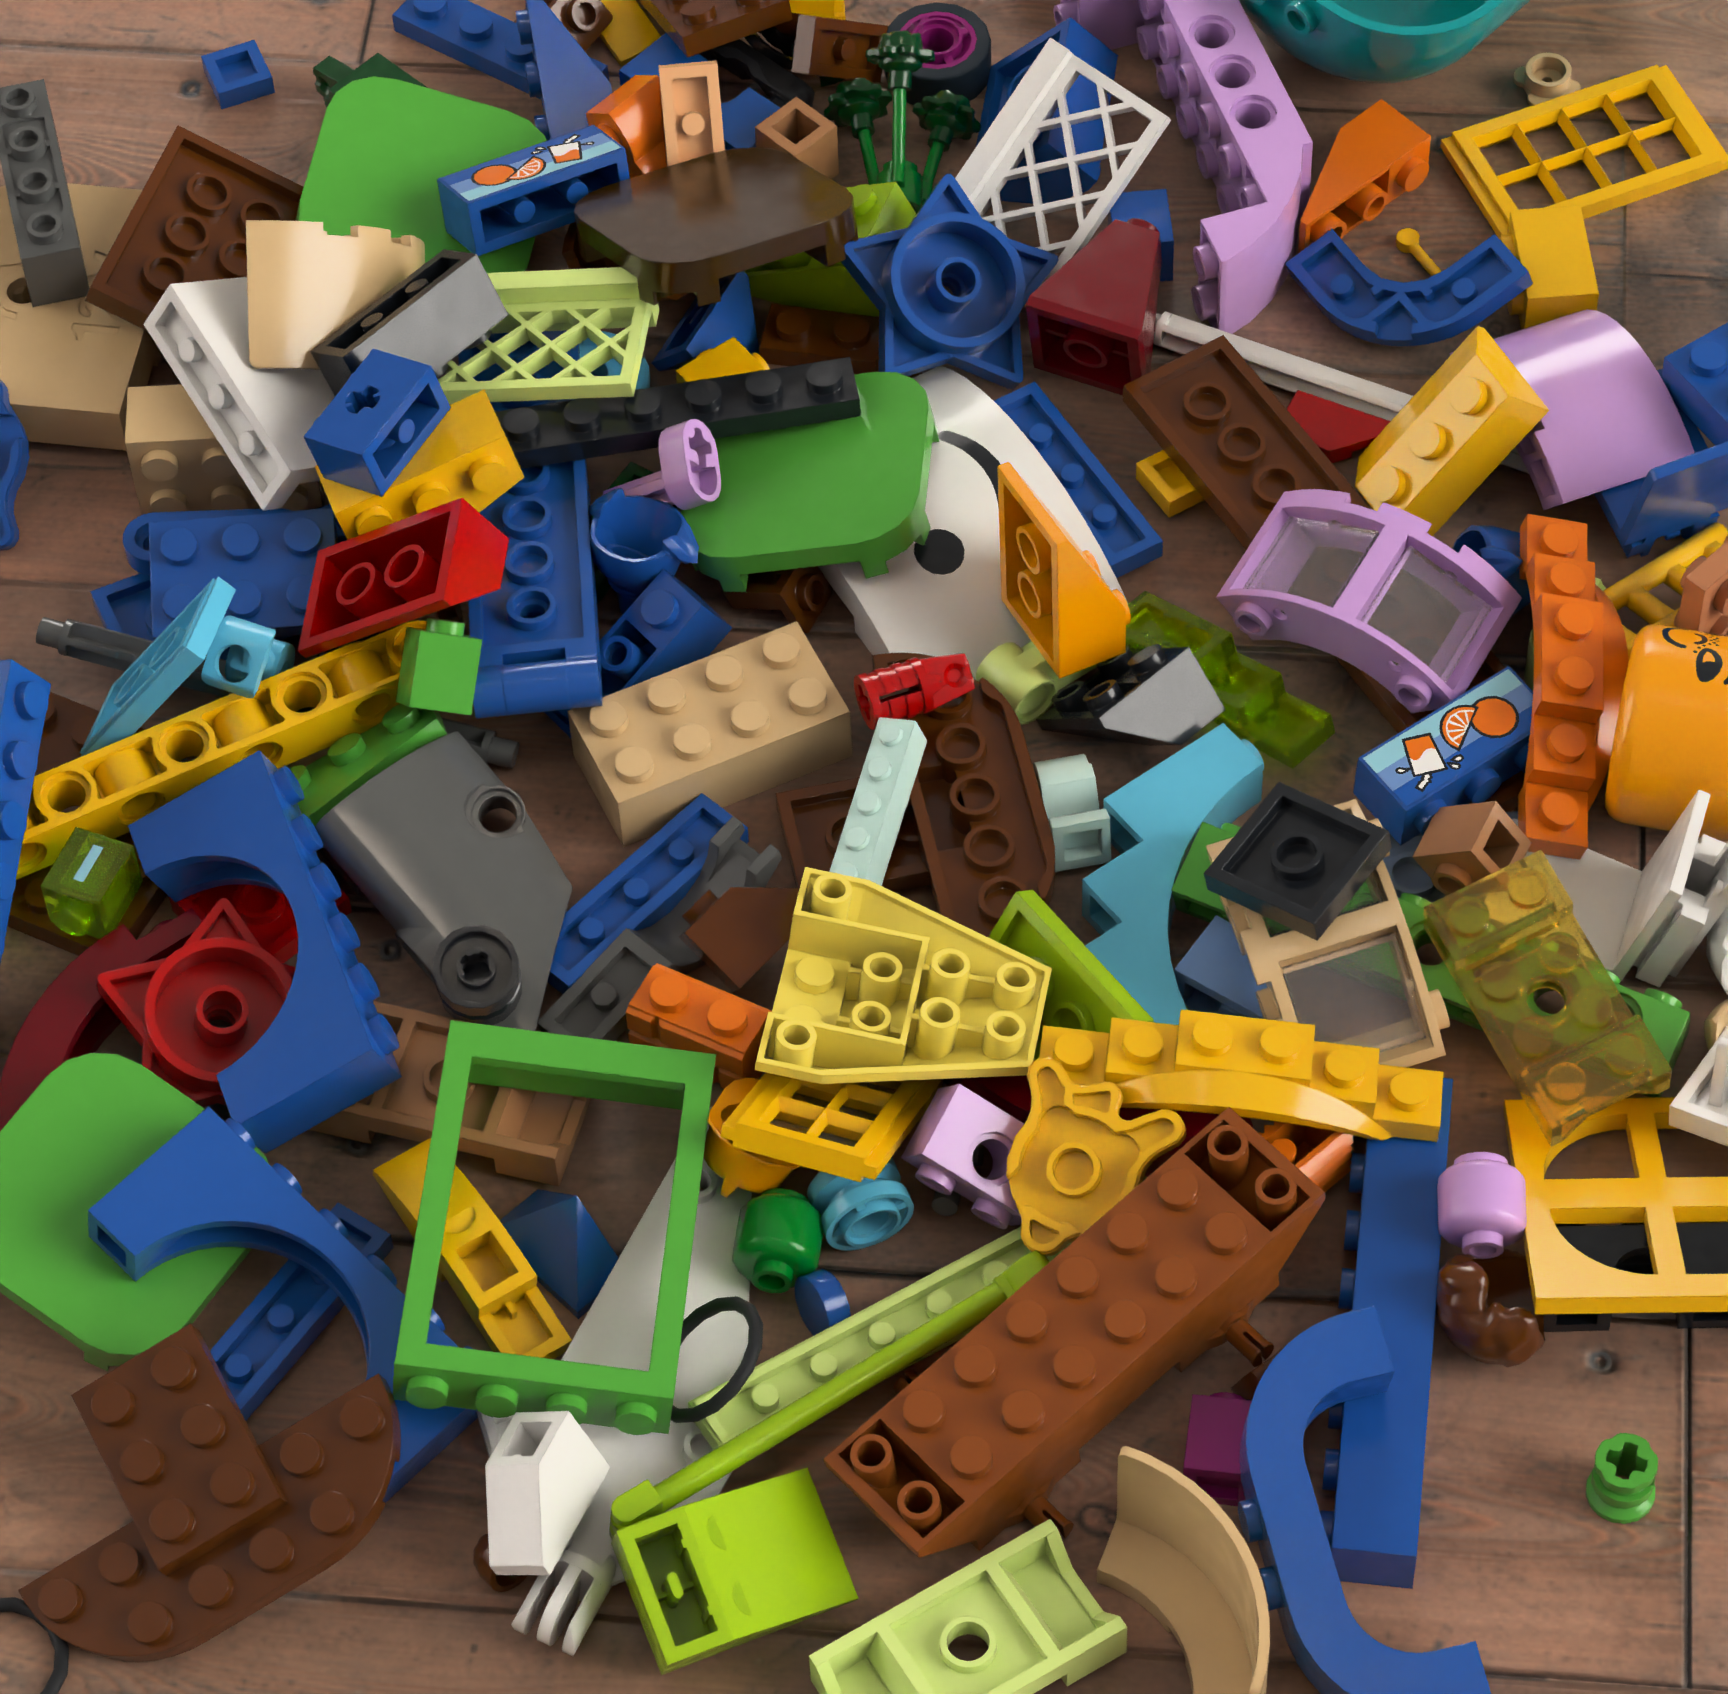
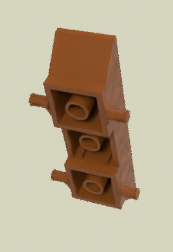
M1228 1107L923 1373L918 1375L914 1369H910L905 1372L906 1380L900 1376L893 1387L897 1395L823 1459L825 1466L918 1558L969 1542L980 1551L1005 1528L1021 1523L1025 1519H1028L1035 1527L1051 1519L1057 1527L1060 1536L1062 1534L1066 1538L1072 1531L1074 1524L1066 1519L1048 1501V1498L1055 1484L1081 1462L1079 1449L1173 1366L1182 1372L1206 1350L1222 1345L1227 1341L1246 1357L1254 1367L1262 1364V1357L1266 1360L1270 1356L1274 1345L1248 1323V1320L1254 1308L1279 1286L1278 1273L1325 1201V1192L1235 1111Z

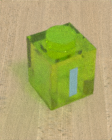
M75 827L40 887L51 923L73 936L87 934L100 939L116 929L142 885L143 880L133 845Z

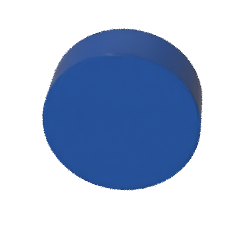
M819 1269L797 1278L794 1289L797 1307L806 1327L813 1336L851 1316L846 1294L832 1273L825 1269Z

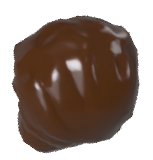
M1504 1249L1501 1255L1488 1259H1477L1469 1254H1457L1449 1259L1441 1268L1437 1281L1436 1313L1441 1327L1455 1347L1476 1361L1512 1367L1528 1360L1543 1346L1545 1341L1543 1314H1535L1526 1256L1509 1249Z

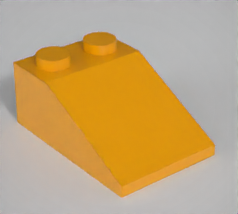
M1009 462L998 465L1001 600L1059 679L1126 653V625L1131 622V614L1123 594L1118 589H1110L1101 577L1094 556L1088 550L1082 552L1066 529Z

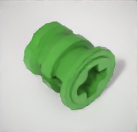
M1619 1433L1613 1438L1602 1441L1595 1454L1594 1468L1586 1483L1588 1503L1598 1516L1613 1523L1627 1524L1638 1521L1649 1513L1655 1501L1656 1487L1654 1482L1658 1470V1457L1646 1439L1635 1434ZM1618 1475L1629 1477V1479H1621Z

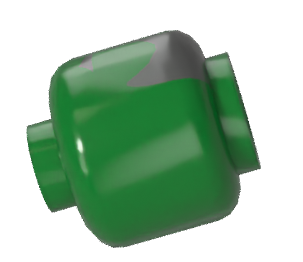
M770 1189L764 1191L760 1196L750 1199L740 1210L733 1247L732 1261L738 1272L751 1281L756 1288L764 1292L783 1293L790 1288H795L797 1278L818 1269L824 1232L820 1212L810 1204L804 1195L789 1189Z

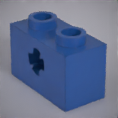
M373 348L356 371L351 374L345 385L322 414L314 421L311 428L304 435V439L324 479L382 497L451 407L431 365Z

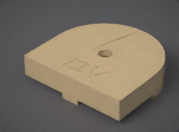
M67 183L89 287L142 190ZM6 185L0 186V379L7 386L10 405L24 426L27 439L30 442L126 451L128 387L147 386L152 367L158 366L162 353L148 331L85 301L86 296L36 307L32 306L20 259Z

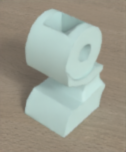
M1078 754L1034 762L1033 769L1055 846V872L1110 862V817L1106 809L1099 808L1096 777L1092 763L1088 762L1086 755Z

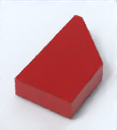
M1300 390L1296 391L1287 407V411L1332 463L1352 458L1353 451L1368 447L1391 422Z

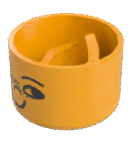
M1661 624L1647 625L1637 633L1628 662L1608 770L1605 808L1609 816L1620 823L1670 831L1699 789L1711 794L1699 837L1705 834L1719 841L1728 842V636Z

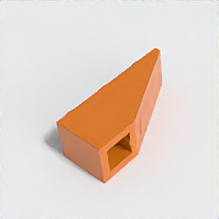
M1380 99L1342 126L1300 219L1298 253L1331 229L1342 239L1344 235L1364 221L1375 219L1386 205L1401 194L1418 188L1428 176L1431 136L1383 99Z

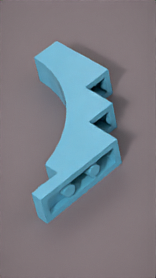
M1224 723L1104 798L1103 808L1107 810L1110 817L1111 844L1121 855L1082 879V916L1101 935L1085 946L1156 1023L1179 1025L1181 1009L1187 1010L1178 989L1170 956L1169 934L1176 909L1171 890L1202 822L1221 828L1223 823L1232 824L1238 817L1262 799L1263 759L1257 748L1246 739L1240 740Z

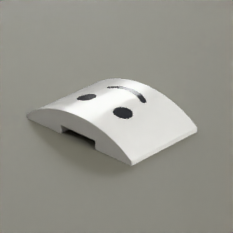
M938 366L913 378L927 393L940 441L932 443L925 507L931 528L925 545L913 542L907 550L886 561L889 573L867 579L865 578L860 561L818 567L854 616L855 633L872 655L917 653L936 657L965 653L973 679L976 680L975 677L979 665L996 647L1009 642H1014L1023 647L1031 642V639L1001 600L998 465L1009 462L1066 529L1082 552L1088 550L1094 556L1101 577L1110 589H1118L1125 599L1126 597L1086 521L1061 482L1030 440L1013 420L979 387L959 373L949 368Z

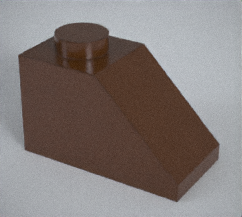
M730 887L719 897L709 889L682 915L683 919L690 926L679 938L734 992L740 989L789 940L793 912L800 888Z

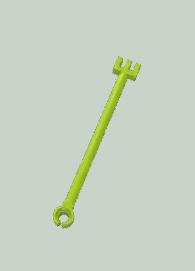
M1033 1251L1009 1266L1002 1274L995 1277L990 1285L654 1486L647 1479L618 1496L611 1506L609 1527L611 1539L613 1540L617 1530L666 1512L977 1325L1050 1261L1038 1251Z

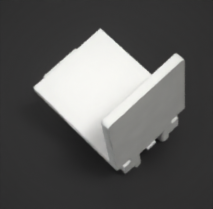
M1698 789L1642 871L1588 848L1580 860L1527 851L1508 892L1484 896L1478 920L1522 942L1529 940L1545 945L1554 950L1559 957L1582 967L1585 964L1604 968L1618 976L1621 981L1632 965L1638 967L1635 978L1660 987L1668 975L1673 977L1678 975L1728 906V842L1724 843L1705 834L1698 840L1711 794ZM1512 819L1518 826V819Z

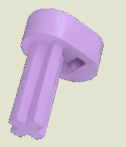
M690 419L665 428L659 437L661 471L603 491L604 495L614 489L622 488L625 496H644L676 505L682 510H690L713 502L719 497L721 491V474L715 439L708 427L697 419Z

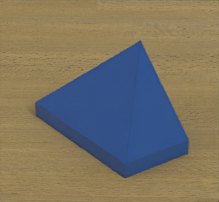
M744 271L719 278L720 302L698 306L697 297L695 298L652 361V364L658 371L679 369L694 360L701 352L715 348L732 337H735L751 354L756 352L760 355L749 277Z
M538 1189L504 1216L500 1222L537 1274V1281L579 1319L590 1310L619 1258L577 1195Z

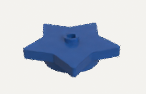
M946 174L937 183L908 228L859 238L858 241H849L844 245L846 259L841 261V263L879 310V372H897L909 376L944 364H950L1007 389L1013 390L1023 381L1019 314L1029 296L1041 285L1059 260L1058 256L1012 240L993 224L982 219L952 174ZM943 286L948 287L953 295L948 293Z

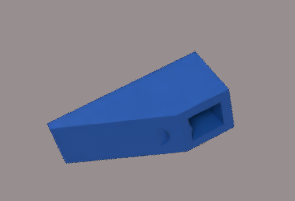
M525 0L526 9L515 11L520 44H532L535 62L525 63L526 79L530 98L541 96L544 115L534 116V124L548 141L588 127L586 113L612 93V87L608 79L543 0Z
M663 569L599 641L602 697L709 656L732 630V627L696 592ZM572 709L545 712L571 738L568 711Z

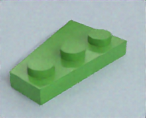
M398 704L384 715L381 723L362 734L351 733L343 736L331 745L326 755L306 767L304 765H296L289 768L298 780L305 796L304 800L298 802L301 813L305 814L316 826L326 813L371 778L413 751L447 735L439 712Z

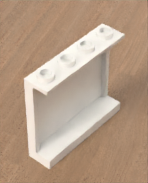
M247 277L170 284L143 325L263 511L281 509L299 483L320 481L314 467L317 463L304 439V435L335 396L321 370L256 369L251 366L249 362Z

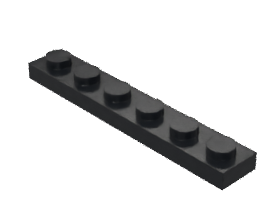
M846 357L635 390L634 397L578 398L496 411L495 413L520 468L524 469L659 448V437L665 428L690 419H697L703 422L710 430L714 439L858 417L861 416V409L851 358Z

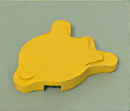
M1041 1057L1034 1060L1028 1067L1027 1079L1032 1096L1031 1110L1025 1124L1016 1134L1007 1157L1006 1176L1009 1180L1012 1197L1021 1216L1020 1236L1024 1245L1031 1252L1038 1251L1047 1257L1059 1253L1069 1243L1075 1241L1143 1181L1146 1170L1154 1160L1176 1148L1184 1141L1186 1127L1182 1118L1176 1112L1169 1109H1161L1133 1120H1124L1119 1116L1123 1095L1115 1083L1099 1082L1089 1085H1077L1069 1078L1060 1062L1052 1057Z

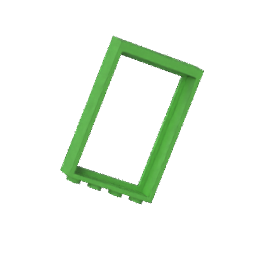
M450 1020L394 1362L392 1394L394 1400L408 1401L412 1405L424 1409L449 1406L478 1410L484 1415L496 1418L515 1415L516 1412L569 1411L579 1425L584 1423L615 1427L631 1435H645L651 1432L669 1434L716 1054ZM468 1083L682 1110L649 1371L427 1343Z

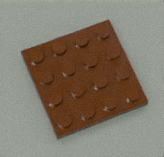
M178 125L93 280L85 301L147 331L143 324L170 284L247 277L246 220L296 221L304 187Z

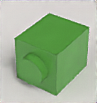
M427 618L426 629L406 627L396 702L412 708L471 715L482 639L464 635L465 623L451 620Z

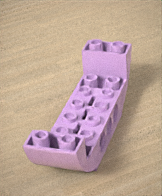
M1060 0V4L1054 5L1053 9L1056 26L1071 17L1111 50L1138 43L1143 58L1145 60L1152 59L1156 67V77L1160 92L1164 99L1172 98L1176 106V118L1180 132L1185 139L1192 138L1196 146V157L1200 172L1205 179L1212 178L1217 188V201L1221 211L1220 215L1200 220V245L1193 247V260L1198 274V285L1193 286L1191 290L1194 309L1201 321L1208 319L1211 327L1233 334L1251 322L1273 300L1288 276L1289 272L1285 263L1295 255L1298 226L1310 198L1313 141L1239 0Z

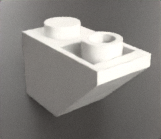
M569 1411L516 1412L485 1465L489 1566L496 1575H550L555 1565L561 1559L564 1549L586 1510L592 1504L598 1488L610 1469L606 1460Z

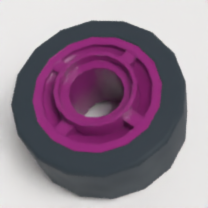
M935 2L912 7L899 14L888 26L886 33L903 30L909 31L911 34L920 33L923 48L933 50L935 55L934 62L922 63V67L912 73L911 90L906 91L907 103L914 106L916 103H921L924 96L932 97L941 90H950L955 95H963L971 101L987 86L991 68V38L986 24L974 12L956 4ZM884 71L885 76H886V80H887V83H888V74H889V73L886 72V71Z

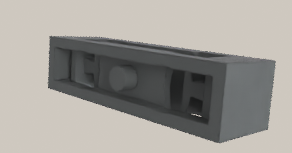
M41 79L1 87L0 160L20 259L32 306L36 307L85 297L90 287L45 81Z

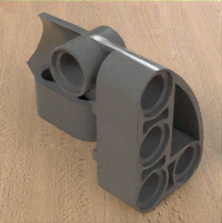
M452 732L398 760L360 786L326 813L315 826L323 843V848L319 849V852L358 896L360 891H362L397 931L395 936L403 948L435 985L433 959L439 944L451 932L467 925H485L500 931L512 942L517 953L522 976V995L516 1009L504 1021L493 1026L536 1031L552 962L573 887L527 814L525 804L520 795L511 788L506 787L459 732ZM493 809H506L515 815V823L504 832H490L481 824L483 817Z

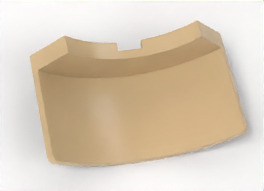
M246 220L249 362L251 366L256 369L320 370L311 351L424 265V242L413 235L391 238V230L361 225L351 226V235L339 236L327 235V231H323V222Z
M1123 1446L1118 1456L1117 1518L1097 1568V1582L1130 1597L1151 1613L1168 1633L1172 1631L1185 1655V1665L1190 1679L1192 1694H1266L1270 1650V1617L1266 1592L1259 1569L1246 1541L1233 1521L1216 1501L1194 1481L1172 1466L1145 1452Z

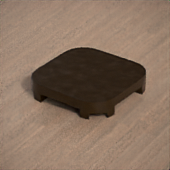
M750 147L724 150L616 182L588 193L577 202L574 210L580 255L584 261L589 263L601 258H609L637 277L640 300L654 306L661 301V298L680 293H694L697 295L698 306L720 302L719 278L801 252H805L829 267L846 259L844 245L847 242L858 241L853 195L842 185L792 155L769 148Z

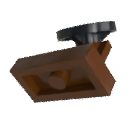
M792 13L793 20L758 32L771 45L780 49L783 53L767 44L757 33L744 37L755 50L781 67L791 70V72L852 80L856 77L866 78L870 82L881 83L882 69L878 64L867 61L866 50L878 48L881 35L888 30L887 25Z

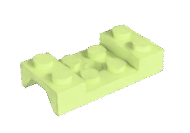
M1048 1519L809 1655L810 1677L819 1694H1034L1060 1678L1066 1686H1069L1126 1653L1127 1626L1120 1616L1104 1612L1073 1569L1060 1533L1052 1520ZM970 1634L982 1638L987 1643L988 1650L982 1657L976 1660L964 1661L950 1653L949 1645L957 1637Z

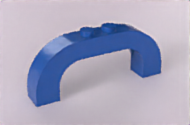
M1376 1306L1346 1312L1323 1320L1290 1341L1275 1356L1265 1370L1250 1404L1240 1441L1241 1482L1246 1500L1238 1502V1514L1247 1543L1258 1541L1265 1566L1259 1569V1573L1266 1592L1268 1611L1277 1609L1286 1641L1298 1666L1321 1694H1491L1476 1641L1423 1653L1396 1650L1378 1642L1367 1634L1356 1622L1348 1608L1306 1466L1303 1450L1304 1432L1309 1424L1329 1407L1345 1401L1387 1392L1395 1370Z

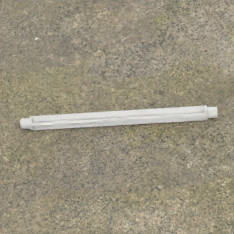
M1167 311L1163 314L1156 313L1154 345L1185 355L1224 335L1264 383L1293 393L1300 390L1389 421L1413 397L1398 390ZM1516 448L1500 463L1501 465L1529 474Z

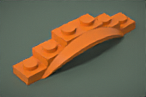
M1527 514L1520 526V558L1523 560L1520 567V579L1527 580L1532 608L1534 679L1531 726L1524 783L1518 794V827L1532 842L1528 852L1580 860L1588 848V811L1595 801L1609 769L1618 712L1628 667V649L1625 632L1618 612L1605 592L1595 584V562L1588 561L1587 523Z

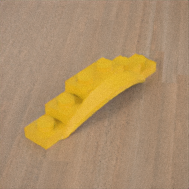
M1181 1009L1179 1025L1113 1017L1111 1018L1110 1033L1043 1025L1039 1058L1052 1057L1060 1062L1069 1078L1077 1085H1089L1099 1082L1115 1083L1123 1095V1102L1120 1108L1169 1109L1221 1114L1230 1107L1240 1117L1303 1125L1380 1141L1399 1137L1437 1142L1440 1130L1443 1072L1380 1065V1048L1314 1041L1315 1025Z

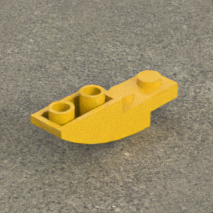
M431 1138L373 1169V1176L414 1240ZM455 1165L438 1269L439 1279L441 1282L448 1281L493 1352L555 1359L566 1352L572 1339L537 1287V1274L479 1192Z

